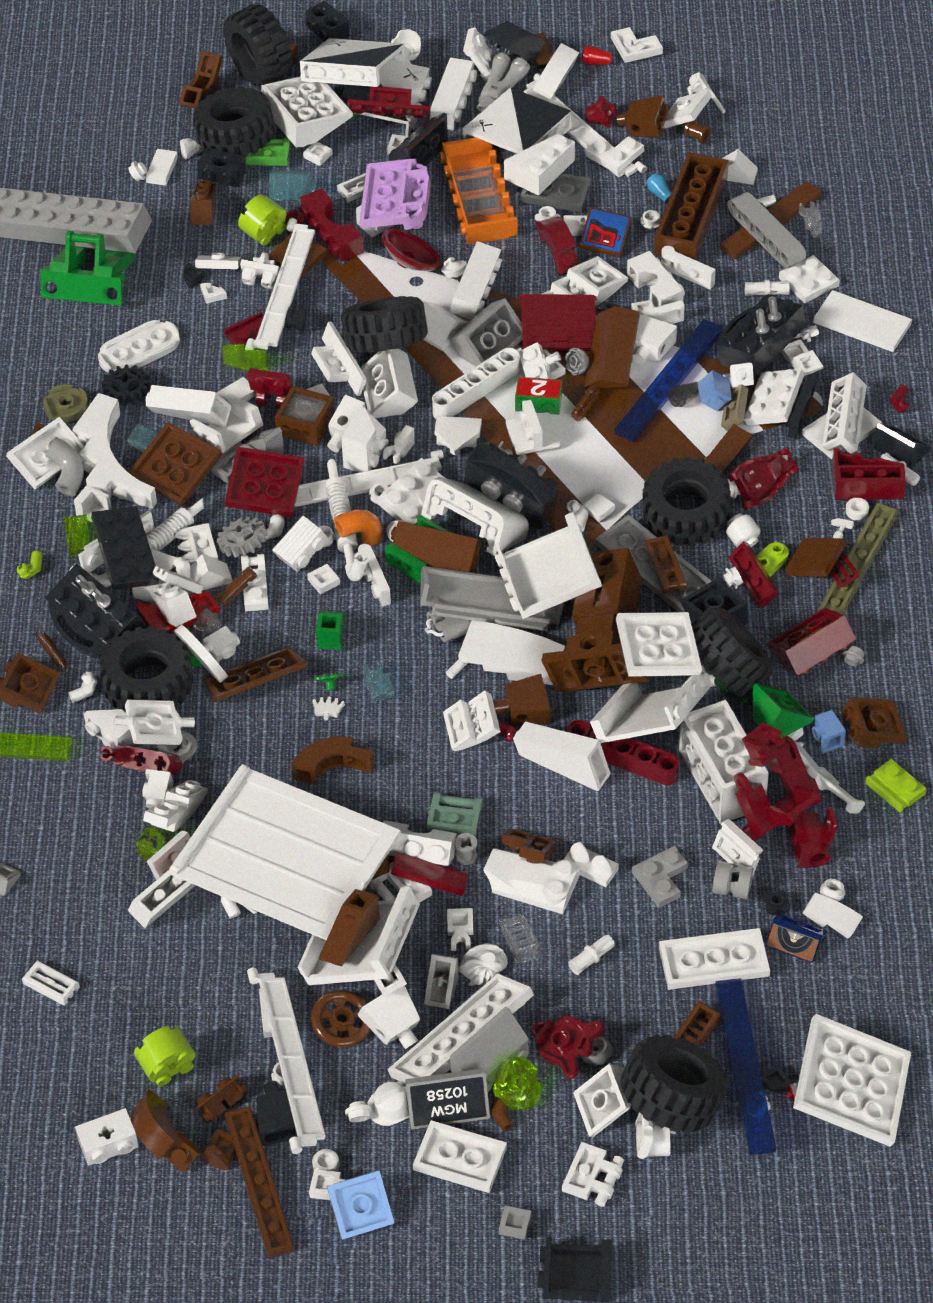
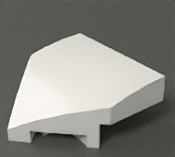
M437 416L435 424L437 445L447 446L453 455L459 454L460 449L464 447H477V438L480 437L482 419Z

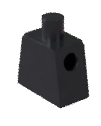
M277 1081L267 1082L263 1086L265 1094L256 1098L259 1134L263 1147L288 1141L295 1136L298 1137L286 1089L281 1090Z

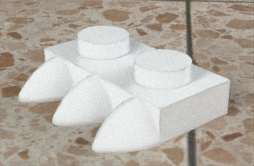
M208 523L187 527L175 534L176 538L184 540L178 546V549L188 552L183 558L188 560L190 564H193L202 554L218 560Z

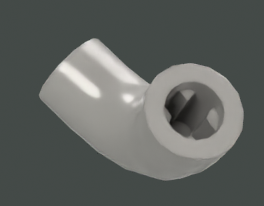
M55 437L45 457L55 461L61 467L62 472L55 484L56 488L61 493L72 497L77 494L84 477L83 461L76 449L64 440Z

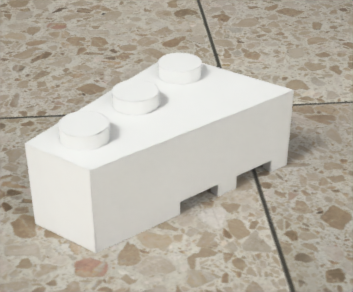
M556 134L505 159L504 179L539 196L575 161V141Z

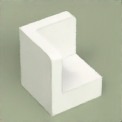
M87 485L74 499L76 516L92 522V512L112 509L108 494Z

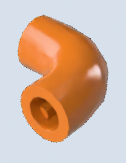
M355 509L334 517L335 527L342 538L360 532L361 542L370 546L377 545L383 538L379 518L368 510Z

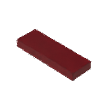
M743 541L728 558L738 570L744 584L758 606L764 608L779 591L749 543Z
M396 852L391 869L392 875L459 896H463L465 892L467 873L400 852Z

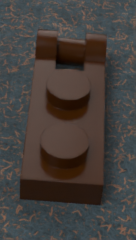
M667 535L645 540L644 547L660 583L663 595L671 593V590H686L685 577ZM668 578H675L673 581L668 580Z

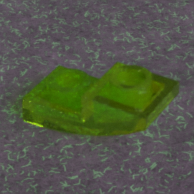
M244 344L222 345L224 364L243 370L254 368L268 371L266 350H245Z

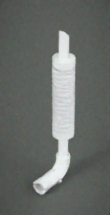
M330 459L327 463L329 479L325 482L337 548L340 552L345 553L347 563L345 565L346 574L351 581L355 582L366 576L365 568L369 559H367L368 555L363 552H357L354 555V550L358 547L356 533L342 538L335 527L334 517L351 511L346 482L344 478L338 476L335 460Z
M203 498L188 510L180 508L146 535L151 551L152 549L160 551L176 538L175 534L178 531L194 524L193 517L204 509ZM107 571L102 575L89 573L104 587L111 586Z

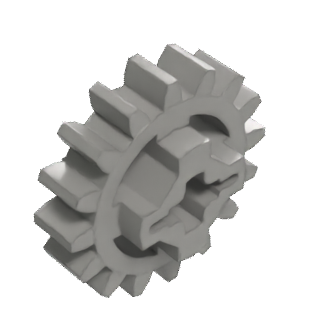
M247 517L243 521L241 518H238L235 522H229L230 526L222 527L224 532H219V538H217L222 554L226 553L227 557L233 554L234 558H237L239 554L246 556L250 552L254 553V548H261V542H266L265 536L268 534L262 521H258V518L251 520L250 517Z

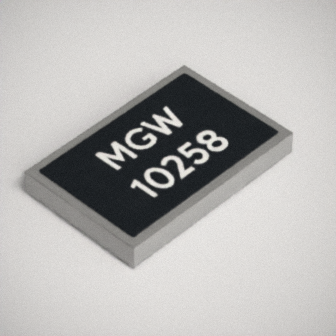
M485 1068L405 1079L411 1130L427 1128L431 1120L449 1125L490 1119Z

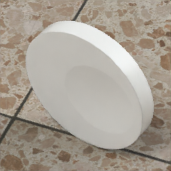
M182 624L174 631L180 640L187 645L189 651L217 681L221 683L228 677L223 668L210 654L215 648L210 641L202 645Z

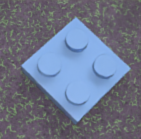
M379 1170L326 1186L342 1240L394 1224Z

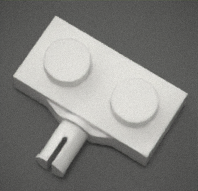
M538 342L519 351L526 377L551 379L549 374L550 364L561 360L560 354L557 351L546 357L542 346Z

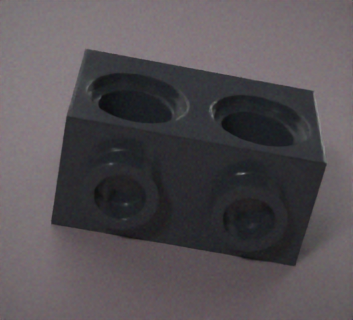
M325 0L306 10V26L309 30L316 33L321 40L326 41L329 38L345 39L350 36L349 20Z

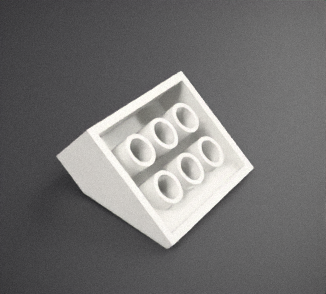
M300 76L261 85V93L268 98L271 105L274 122L295 147H304L316 143L353 117V112L327 83L301 81Z

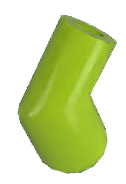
M33 551L30 564L22 563V566L19 565L17 567V573L21 578L29 579L41 571L42 552Z

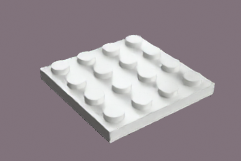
M815 1014L811 1019L793 1108L887 1146H892L896 1139L911 1052Z

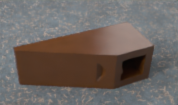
M202 180L195 184L190 199L191 225H213L217 183Z
M358 889L351 893L341 906L320 953L319 960L341 967L380 920L377 895Z

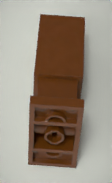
M629 548L590 553L602 586L575 597L572 616L577 628L575 636H568L566 650L542 654L541 661L556 692L648 682L649 676H628L616 623L618 613H637L643 579Z

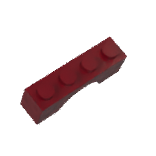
M322 188L300 197L301 206L299 207V212L308 220L312 230L317 231L323 243L326 242L333 255H336L342 262L364 253L363 236L353 224L339 225L330 221L333 217L332 199Z

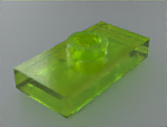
M87 514L64 517L69 557L78 556V554L84 551V546L91 543Z

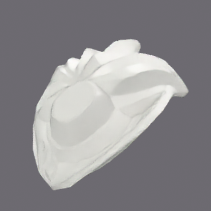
M488 943L477 945L464 955L461 965L458 966V972L471 980L468 984L469 986L483 985L506 968L508 964L507 957L504 951L497 945Z

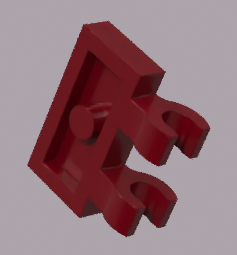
M249 368L246 373L250 390L257 391L256 404L266 407V398L270 399L271 393L277 394L276 407L279 409L293 386L290 374Z

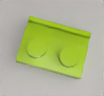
M892 759L875 770L873 775L867 776L865 784L899 813H902L904 808L911 806L923 797L927 789Z

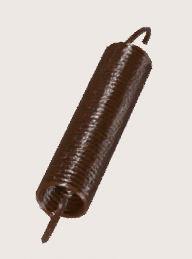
M43 631L44 634H41L39 638L36 636V638L60 670V668L66 664L68 665V663L48 635L45 634V631Z

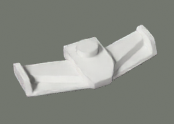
M795 742L809 778H815L819 790H830L847 803V812L858 814L865 806V802L852 797L839 786L840 782L824 767H819L803 748V742Z

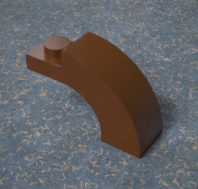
M206 51L201 52L194 79L189 85H183L179 105L196 109L200 101L205 100L206 96L215 94L220 81L218 74L223 56Z
M350 737L321 739L305 747L296 756L291 764L292 778L296 781L316 785L324 772L336 767H347L372 773L374 768V751L364 747H355L353 738Z
M148 1089L131 1112L133 1128L142 1143L155 1157L160 1159L163 1156L184 1173L201 1149L172 1125L167 1116L169 1104L152 1090Z

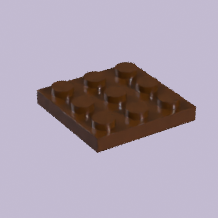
M167 422L128 473L139 481L155 487L156 493L183 507L220 459L222 453L219 449Z

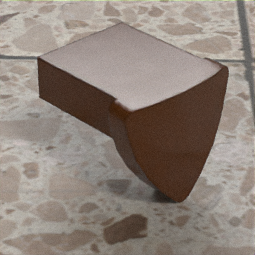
M217 1129L206 1148L202 1151L200 1159L213 1167L229 1170L231 1167L230 1162L236 1154L230 1134Z

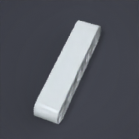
M505 348L436 392L432 397L434 418L437 419V416H455L519 373V352L514 348Z

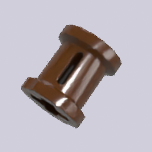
M696 120L687 122L684 128V136L696 138L701 144L706 143L711 134V127L699 125Z

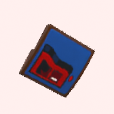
M590 207L579 248L621 258L631 217Z

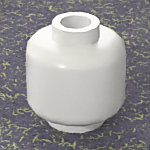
M739 513L727 522L726 534L736 547L743 541L753 547L759 541L760 528L750 515Z

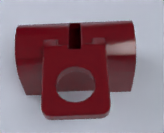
M832 807L827 809L824 822H821L818 813L803 812L795 819L794 824L788 826L799 868L819 867L830 861L831 855L828 847L833 843L837 830V821Z

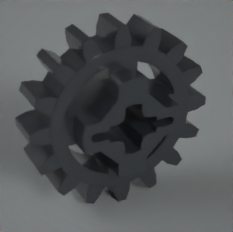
M125 364L122 369L120 366H116V371L110 369L109 375L103 376L104 381H101L103 395L118 399L119 404L122 402L124 406H127L128 402L136 405L135 400L143 401V395L147 396L150 389L148 374H144L143 368L137 370L136 365L129 368L128 364Z

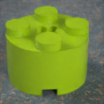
M260 194L252 198L245 206L247 208L245 215L241 213L239 217V228L263 246L268 245L272 237L276 234L281 235L286 229L284 224L286 210L266 195Z
M174 1025L175 1029L172 1030L169 1026H165L152 1032L142 1040L144 1043L142 1048L139 1049L137 1046L134 1050V1056L148 1079L156 1083L158 1087L168 1084L171 1081V1076L179 1072L186 1074L194 1067L192 1061L195 1058V1051L179 1026Z

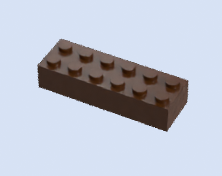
M691 152L687 153L655 234L654 255L662 257V248L664 246H672L675 252L697 261L728 179L729 160Z

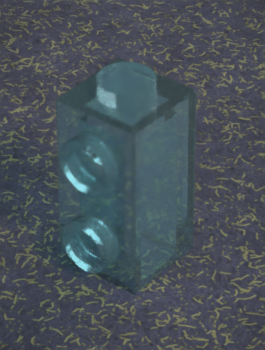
M270 171L268 183L269 198L273 201H300L301 196L316 191V180H312V171Z

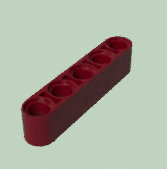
M574 720L569 723L567 732L597 739L591 723L584 720ZM632 738L600 743L607 764L663 785H672L678 780L679 759L672 753Z

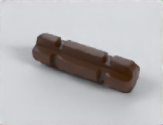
M591 385L576 405V409L574 408L571 417L576 421L583 419L586 412L589 411L599 396L600 389L595 385Z
M246 567L241 572L242 576L238 575L226 587V591L222 590L217 595V599L221 604L227 606L232 601V597H237L248 586L247 583L249 581L252 582L257 577L252 568Z

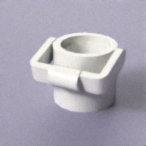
M639 1112L635 1123L637 1157L644 1159L646 1157L670 1156V1129L656 1126L655 1122L647 1121Z

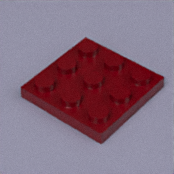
M237 446L225 499V507L273 515L279 514L293 518L304 457Z

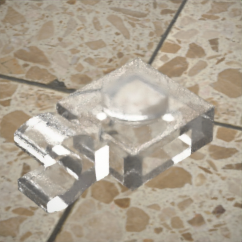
M811 201L810 208H805L800 203L799 214L806 217V229L810 230L813 238L821 237L823 220L818 208L815 207V203Z

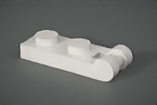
M664 246L662 248L663 258L661 264L667 271L709 290L715 285L716 269L675 252L672 246Z
M362 544L358 547V552L368 555L367 559L369 561L365 568V578L367 582L371 581L372 583L371 590L375 599H379L382 607L390 605V588L370 545Z
M257 554V557L241 556L242 571L246 567L258 566V569H253L257 577L252 582L249 581L247 583L248 586L243 590L245 612L268 610L264 554Z

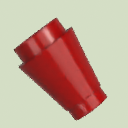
M591 45L589 47L584 46L581 62L586 63V65H610L612 53Z

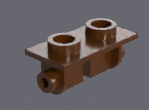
M237 1074L232 1079L229 1075L216 1085L219 1088L211 1095L208 1091L196 1101L198 1106L193 1112L196 1113L198 1110H201L202 1114L200 1116L205 1123L215 1121L217 1117L227 1110L221 1103L223 1100L231 1107L241 1098L245 1097L247 1092L246 1086L243 1083L238 1085L236 1082L240 1075Z

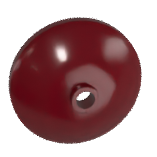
M388 228L382 234L385 248L399 266L415 271H432L439 267L441 259L438 253L427 242L416 235L397 228Z

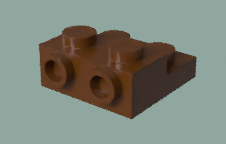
M18 652L14 660L9 658L3 670L7 673L5 678L0 677V700L17 708L18 704H21L41 714L61 673Z
M851 697L842 710V719L848 721L850 726L849 737L851 740H855L857 747L879 748L882 742L904 743L908 738L893 700Z

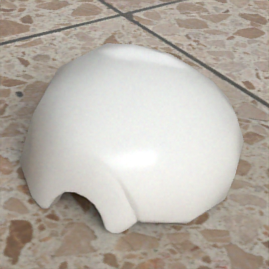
M410 29L398 31L397 36L391 41V43L404 44V50L410 61L415 60L421 52V37L417 32Z

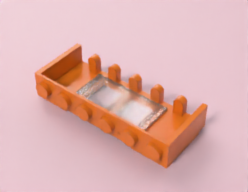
M476 137L442 143V152H439L440 163L444 164V176L449 179L447 180L448 190L453 192L452 203L454 207L457 206V220L461 221V234L465 235L467 244H476L477 241L482 243L507 239L509 236L518 235L517 217H514L513 206H510L508 191L505 192L504 177L501 178L500 164L496 162L495 149L492 150V144Z

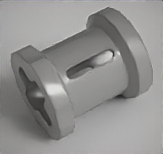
M470 833L458 835L455 839L457 862L461 865L475 863L478 858L476 837Z

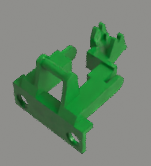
M67 231L65 248L51 261L50 266H45L40 270L41 297L122 306V281L126 279V274H122V272L133 263L135 253L105 250L103 234L87 235ZM75 242L95 244L94 271L77 270L85 263V247L75 246ZM48 282L56 284V293H50L47 290ZM108 288H114L117 291L116 299H110L107 296Z

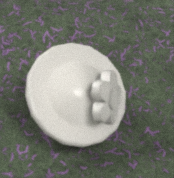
M450 257L444 262L441 271L447 278H458L466 269V261H454L455 258Z

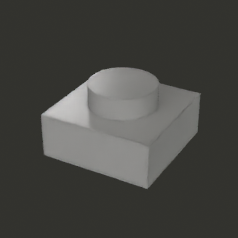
M505 1206L499 1226V1235L526 1240L531 1220V1211Z

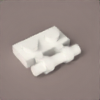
M581 1142L562 1185V1191L588 1200L591 1192L597 1193L595 1203L598 1206L604 1207L607 1199H611L613 1195V1186L616 1179H619L623 1169L621 1167L624 1159L620 1156H615L612 1162L606 1161V1150ZM599 1172L606 1174L604 1182L596 1180Z

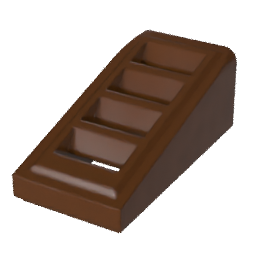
M698 1001L674 1038H684L698 1045V1048H701L722 1020L721 1014ZM700 1015L708 1019L709 1022L705 1023L704 1021L700 1020ZM696 1023L704 1029L703 1031H700L692 1025ZM688 1030L699 1036L697 1040L687 1034Z

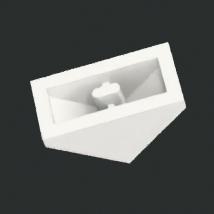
M739 149L722 158L729 160L727 181L754 185L758 167Z
M202 554L190 566V579L203 585L202 591L227 585L233 581L227 563ZM186 590L188 594L194 593L192 591Z

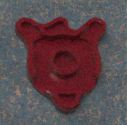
M562 1016L563 1019L555 1022L548 1020L535 1023L532 1027V1034L538 1044V1053L547 1063L561 1067L567 1079H573L578 1075L577 1058L580 1056H590L592 1054L593 1041L605 1032V1026L600 1021L583 1023L571 1016Z

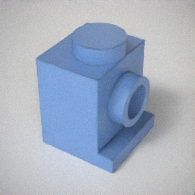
M833 710L814 715L812 733L814 738L821 742L820 751L822 754L844 746L846 730Z

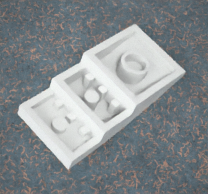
M597 256L568 269L566 277L552 282L551 289L542 294L597 296V300H595L596 308L628 281V277Z
M471 620L458 657L460 662L483 665L484 671L506 673L508 680L518 681L541 674L544 684L553 685L541 661L542 654L565 651L566 646L520 629Z

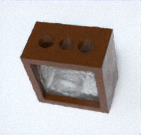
M292 386L275 415L276 428H281L282 437L318 446L335 413L334 397Z

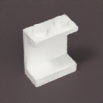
M231 393L224 397V400L232 406L226 427L213 424L206 426L195 419L190 420L193 429L192 435L219 449L222 453L263 426L258 407Z

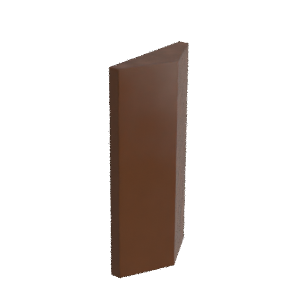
M614 306L597 314L585 389H588L591 385H595L597 388L628 387L640 318L639 311Z
M289 646L226 670L225 672L228 677L221 683L213 676L203 679V683L212 700L217 702L305 668L307 665Z

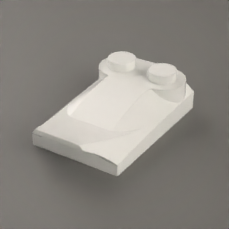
M493 848L484 867V873L490 881L492 893L563 914L579 879L580 869H577L575 864L569 860L563 859L557 862L545 860L543 863L533 864L527 862L526 858L519 857L518 852Z

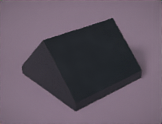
M878 423L876 426L874 449L882 454L889 453L900 462L904 461L909 469H912L931 448L895 426Z

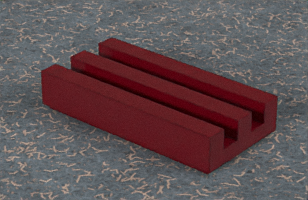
M842 551L840 557L835 562V566L845 579L841 581L833 569L830 572L831 577L839 588L860 577L857 569ZM841 560L845 563V565H846V566L848 567V569L851 571V573H852L851 576L848 575V573L846 572V570H845V569L843 568V566L840 564V561H841Z

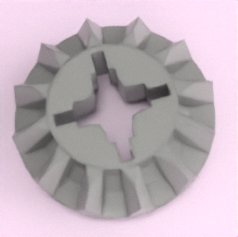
M181 731L183 738L181 742L182 749H179L176 753H174V749L179 745L158 744V751L177 754L183 763L187 759L192 760V756L197 753L196 739L185 731Z

